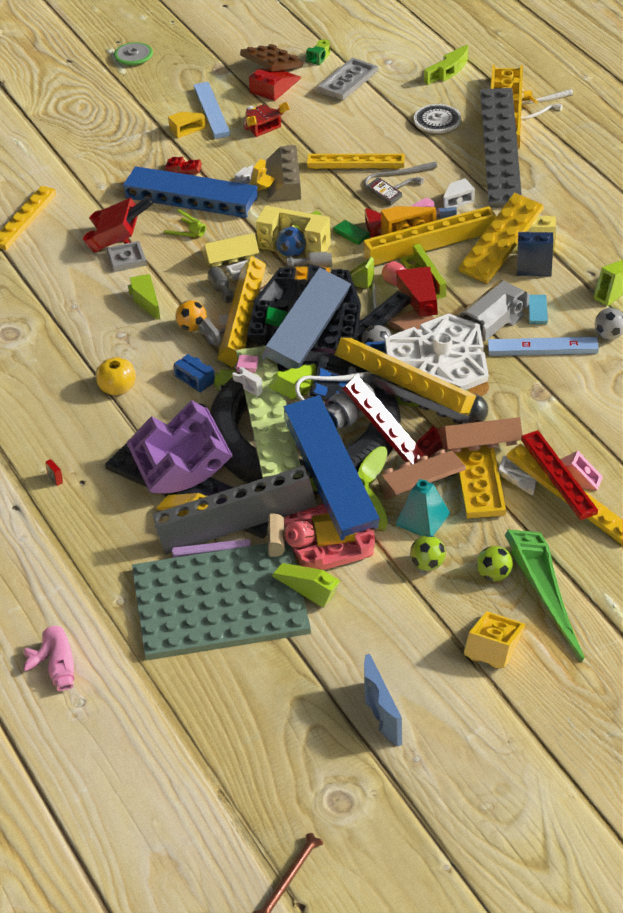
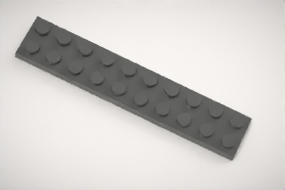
M512 88L480 89L488 204L490 208H503L514 193L522 195Z

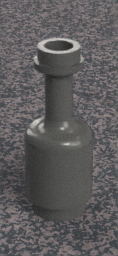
M212 267L208 271L207 278L215 291L222 292L223 301L231 303L234 294L228 290V278L221 268Z

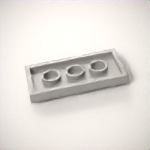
M352 57L318 86V92L344 100L378 72V66Z

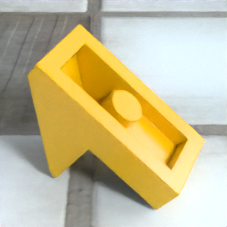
M263 159L256 163L252 171L250 185H256L257 191L269 188L275 178L266 175V161Z

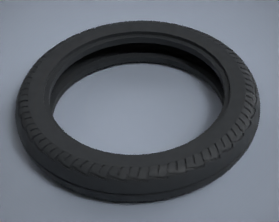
M310 351L301 366L315 364L317 371L318 362L323 355L329 358L325 369L345 375L350 366L357 369L356 373L369 372L335 356V354ZM277 363L279 371L285 372L289 370ZM232 377L221 388L214 399L210 414L232 454V457L224 466L239 479L246 483H251L263 478L256 448L246 441L238 430L239 421L248 407L243 384L234 381ZM378 387L373 389L375 397L401 426V415L396 396L387 395L383 389ZM371 422L364 434L346 448L357 473L365 458L377 447H385L387 457L393 450V447ZM299 459L300 465L304 466L307 476H309V478H312L305 465L304 460ZM302 477L292 478V479L298 480V479H301ZM277 480L273 483V485L280 486L285 481ZM262 485L257 486L258 488L263 489V490L266 488L265 486H262ZM313 490L314 494H319L318 491Z

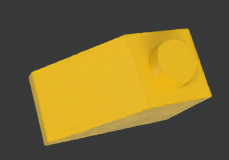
M181 111L168 116L169 130L177 138L206 128L205 116L201 113Z

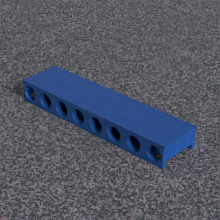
M137 166L134 167L123 184L125 198L127 199L131 198L141 201L146 197L145 195L151 193L152 197L149 198L153 203L242 218L248 217L249 209L253 202L258 199L256 185ZM131 189H134L137 194L132 195L129 192ZM166 196L167 199L162 200L160 197ZM195 201L198 202L197 205H193V204L190 203V202H195ZM211 203L213 204V207H207V206H206V205H209V204H211ZM226 206L229 207L228 210H224V209L221 208V207H226ZM242 208L244 209V212L242 213L237 211Z
M318 395L284 406V420L340 539L344 540L345 536L373 527L377 529L380 518L321 396Z

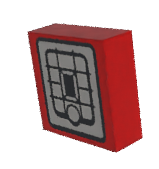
M53 460L45 461L49 478L57 486L62 484L61 469Z

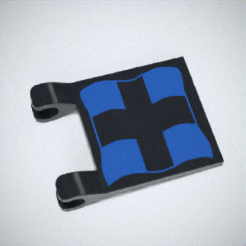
M321 356L315 376H343L325 369L329 358ZM350 366L345 375L355 374L357 369ZM314 380L310 396L320 395L322 400L326 401L336 393H340L349 381Z

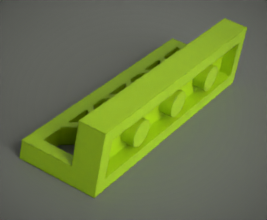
M420 243L413 245V255L401 258V264L407 269L431 267L437 299L446 297L445 280ZM415 261L416 264L412 265L408 264V262Z

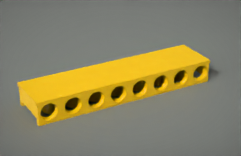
M492 64L491 89L512 88L517 147L520 149L523 65H520V68H495V65Z

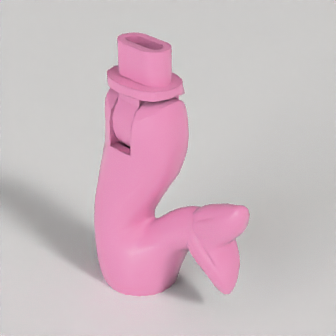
M50 626L42 632V645L39 651L24 648L23 652L27 659L24 664V671L33 669L50 656L48 663L49 676L57 690L64 691L74 687L72 651L63 628L60 626Z

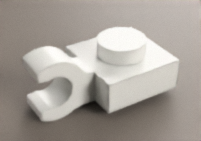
M253 165L248 168L244 167L236 173L235 182L249 184L251 182Z
M243 367L239 368L240 374L233 373V380L242 383L243 389L256 396L263 392L262 379L258 375L249 372Z

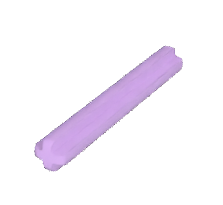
M250 539L173 547L172 557L176 558L249 547L251 542Z

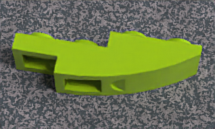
M468 45L444 55L442 61L424 69V83L429 85L439 79L444 82L456 75L468 61Z

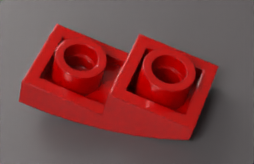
M183 156L171 157L168 159L165 169L169 172L187 175L199 174L202 163L200 159L185 161Z

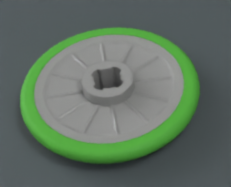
M140 42L126 43L118 47L114 52L115 59L125 65L144 63L153 55L152 48Z

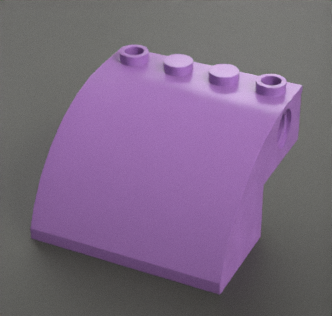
M192 400L168 425L151 416L126 442L149 491L152 493H172L191 488L216 473L232 457L208 408H204Z

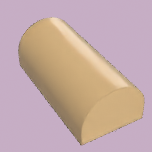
M270 514L268 518V555L270 557H277L285 551L284 518L279 514Z

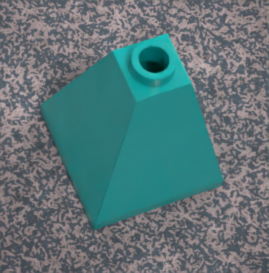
M418 480L411 489L396 522V526L420 536L435 535L450 515V511L434 484L429 483L427 480Z

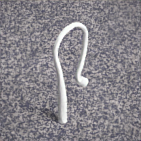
M565 90L537 98L536 100L543 102L573 95V90ZM531 100L522 101V104L534 103ZM562 104L549 105L541 111L521 117V120L538 116L551 108L561 111Z
M368 372L343 376H303L297 381L295 392L302 401L305 399L300 394L299 386L304 380L350 381L356 375L362 380L364 374Z

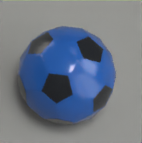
M287 227L278 233L276 246L282 255L295 257L304 251L306 238L300 229Z

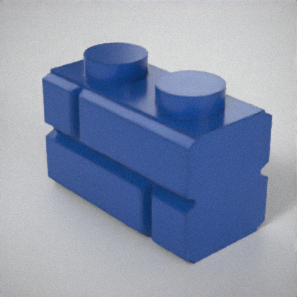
M187 354L182 357V360L179 359L173 365L174 376L200 393L214 384L215 371L213 367L205 365L197 357L194 358Z

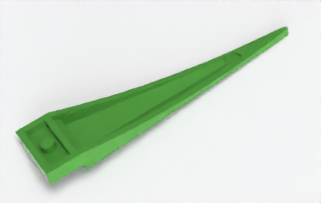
M508 529L505 537L512 548L511 554L582 663L585 657L562 600L549 545L541 532Z

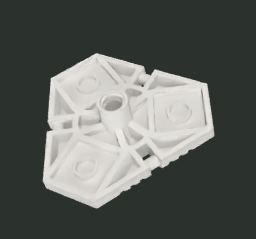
M446 314L420 324V329L418 330L412 327L385 338L387 355L463 390L488 381L489 375L485 352H483L480 325L452 314Z

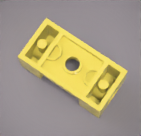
M265 206L256 220L258 248L274 251L277 247L276 238L278 233L284 228L298 225L306 238V257L311 252H325L331 245L330 217Z

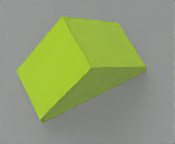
M372 257L349 271L354 286L368 289L374 280V259Z

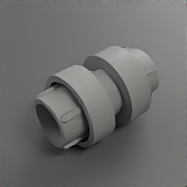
M364 383L375 395L373 389L367 383ZM343 389L325 402V407L336 429H346L354 424L358 418L364 416V413Z

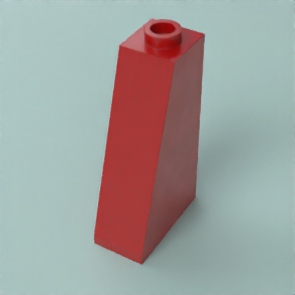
M431 267L395 270L397 288L400 292L411 297L412 302L410 304L420 317L438 315L437 297Z

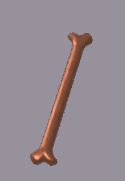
M313 833L305 835V845L263 908L252 913L272 912L313 848L323 845L322 839L316 838Z

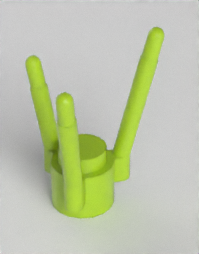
M178 209L177 212L184 216L181 220L190 224L189 231L191 232L164 230L166 234L196 238V236L202 237L204 235L206 225Z

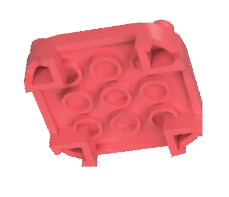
M320 504L287 515L284 518V528L286 530V527L295 521H306L313 527L311 516L327 514V509L324 504ZM367 529L357 532L354 535L355 541L326 546H318L315 536L309 546L292 547L301 566L326 570L373 556L375 535L374 530Z

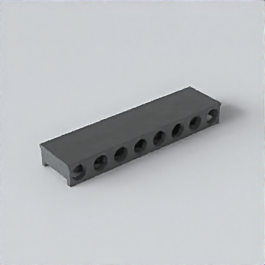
M304 466L154 513L153 517L156 531L166 555L172 553L173 547L197 545L266 523L270 514H279L284 517L315 507L317 503L309 476H307ZM297 473L304 475L301 479H292ZM282 479L285 481L280 486L273 485L276 480ZM262 485L266 487L261 492L254 491L257 486ZM238 492L246 493L242 498H235ZM220 498L227 499L223 504H216V501ZM201 504L208 505L204 510H197V507ZM182 510L189 511V513L183 517L178 516V513ZM163 516L169 517V520L167 522H158L159 519Z

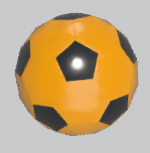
M187 300L178 306L175 318L182 329L197 331L202 319L207 318V313L201 303L195 300Z

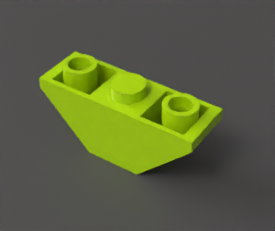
M303 365L297 369L291 368L285 372L279 371L272 376V381L268 384V387L291 399L298 398L295 392L297 381L303 376H315L316 365ZM309 379L301 382L299 391L302 397L306 396L311 390L314 380Z

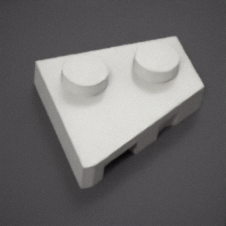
M503 456L499 475L528 494L534 495L537 480L507 459V456Z

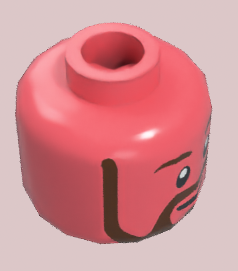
M306 521L292 522L285 530L287 543L295 548L309 546L315 538L314 528Z

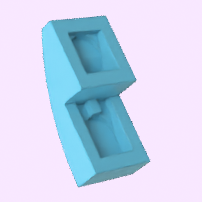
M529 295V324H547L546 295Z

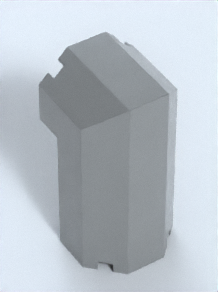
M500 280L460 312L457 317L479 324L482 341L484 342L507 322L515 325L523 318L525 313L522 310L523 308L527 309L529 305V293Z

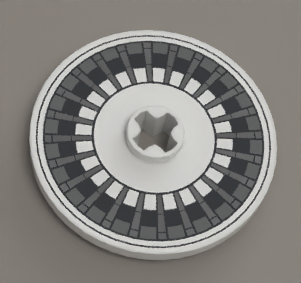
M432 104L420 108L415 113L414 123L420 130L428 133H446L460 125L461 114L452 106Z

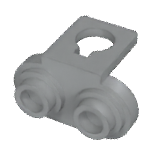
M208 318L202 319L201 324L198 325L200 333L206 335L210 345H221L223 338H221L220 334H224L225 328L217 330Z

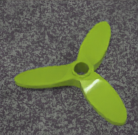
M377 447L362 462L358 475L380 518L378 528L375 530L383 532L387 528V516L378 497L369 488L381 473L387 458L386 448ZM309 478L312 489L314 491H318L313 482V479Z

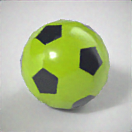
M425 535L413 542L410 548V557L413 564L420 570L432 571L443 564L446 558V549L440 539L432 535Z
M489 546L480 552L476 566L484 579L499 582L510 574L513 560L510 553L503 547Z

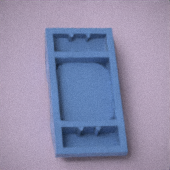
M367 654L364 660L366 704L371 707L374 716L380 721L379 731L397 747L401 746L402 717L371 655Z

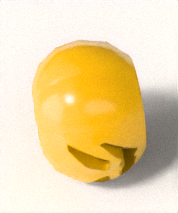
M121 357L107 358L97 367L95 378L103 392L117 396L125 394L134 386L136 373L132 363Z

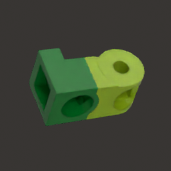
M322 39L313 48L309 47L306 50V62L320 65L330 55V41Z

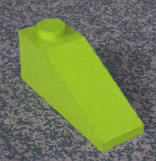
M151 275L130 277V285H127L129 295H133L135 303L159 320V305Z
M282 563L272 575L323 608L333 598L340 583L339 579L324 570Z

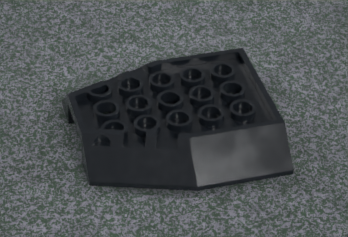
M279 268L254 301L247 336L260 347L266 346L279 328L265 323L268 307L290 312L305 290L306 279H297L296 268ZM331 269V274L351 284L350 288L318 338V341L312 347L311 351L335 354L340 338L357 339L361 302L349 270Z

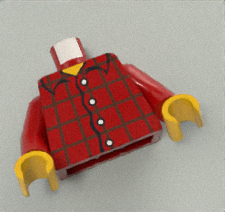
M281 103L278 105V109L270 108L265 104L255 108L249 106L245 112L244 129L251 130L254 136L258 137L280 128L281 116L285 111L290 110L288 103Z

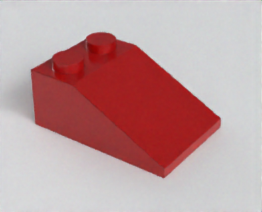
M258 69L249 76L250 93L276 101L301 79V76L283 70L269 71L267 69Z

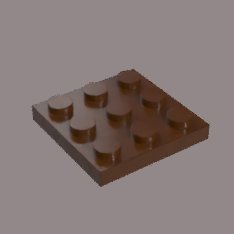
M273 44L268 46L259 45L255 48L247 47V49H241L240 56L269 71L303 67L304 61L298 59V56L290 55L288 51L279 49Z

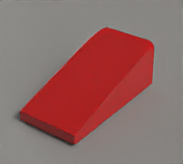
M434 426L415 443L428 457L443 448L437 428Z

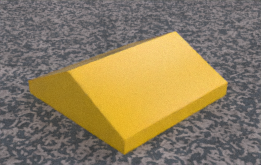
M328 513L311 516L318 546L355 541L354 535L357 533L345 536L344 540L340 539Z

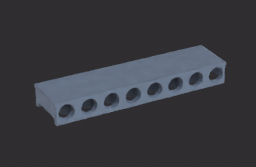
M319 268L266 345L261 359L265 360L267 357L288 369L300 368L344 300L351 284Z

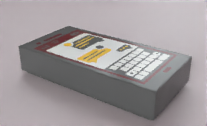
M379 177L367 185L368 191L389 205H393L402 197V192Z

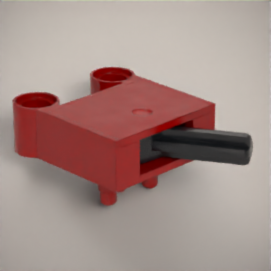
M145 197L135 204L131 198H128L105 209L95 211L91 214L89 220L97 230L86 233L83 241L93 253L120 241L124 244L130 243L128 238L133 235L138 215L153 205V202L149 197Z

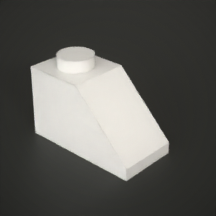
M466 178L450 183L443 196V208H458L474 203L475 189Z

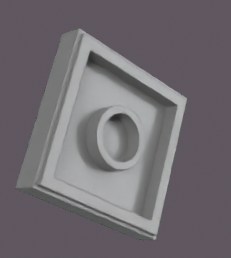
M139 241L106 248L114 272L147 266V261Z

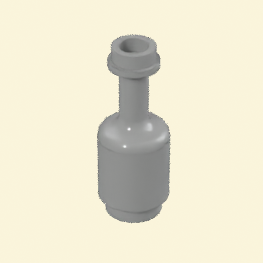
M325 251L311 252L307 258L292 259L290 257L287 258V266L293 268V266H309V264L324 268L332 267V254Z

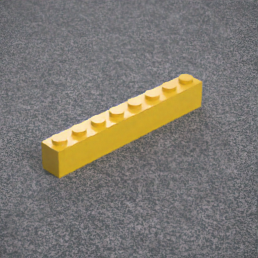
M490 206L366 239L364 240V257L366 260L372 257L374 265L413 255V245L419 243L426 252L431 249L479 237L484 234L496 218V214Z
M252 256L241 268L217 357L218 360L232 368L238 362L236 350L245 349L254 301L259 294L266 267L265 263Z
M340 338L335 356L458 413H470L476 395L357 340Z

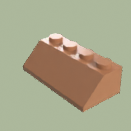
M520 417L437 428L443 449H450L454 453L462 452L461 448L465 447L472 451L479 450L481 445H487V448L499 447V443L505 442L506 446L518 445L517 441H520L522 436Z
M445 449L435 452V457L428 459V456L416 459L417 463L411 465L410 462L399 465L400 469L393 471V468L382 471V476L378 477L377 480L386 500L411 491L419 479L433 483L466 470V467L452 450L445 452Z

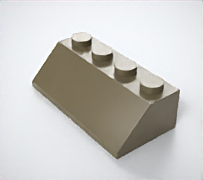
M296 145L280 146L266 160V175L275 178L274 182L267 188L269 202L301 199Z

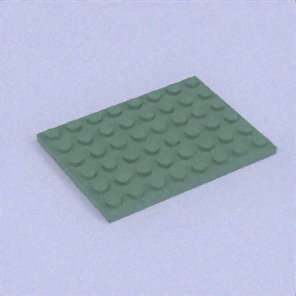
M285 540V551L277 557H270L268 555V543L132 564L146 660L311 634L303 595L272 576L282 563L296 565L292 546Z

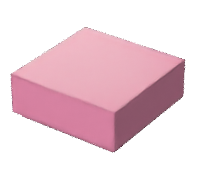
M240 355L237 372H240L239 368L243 367L251 373H256L259 362L258 356Z

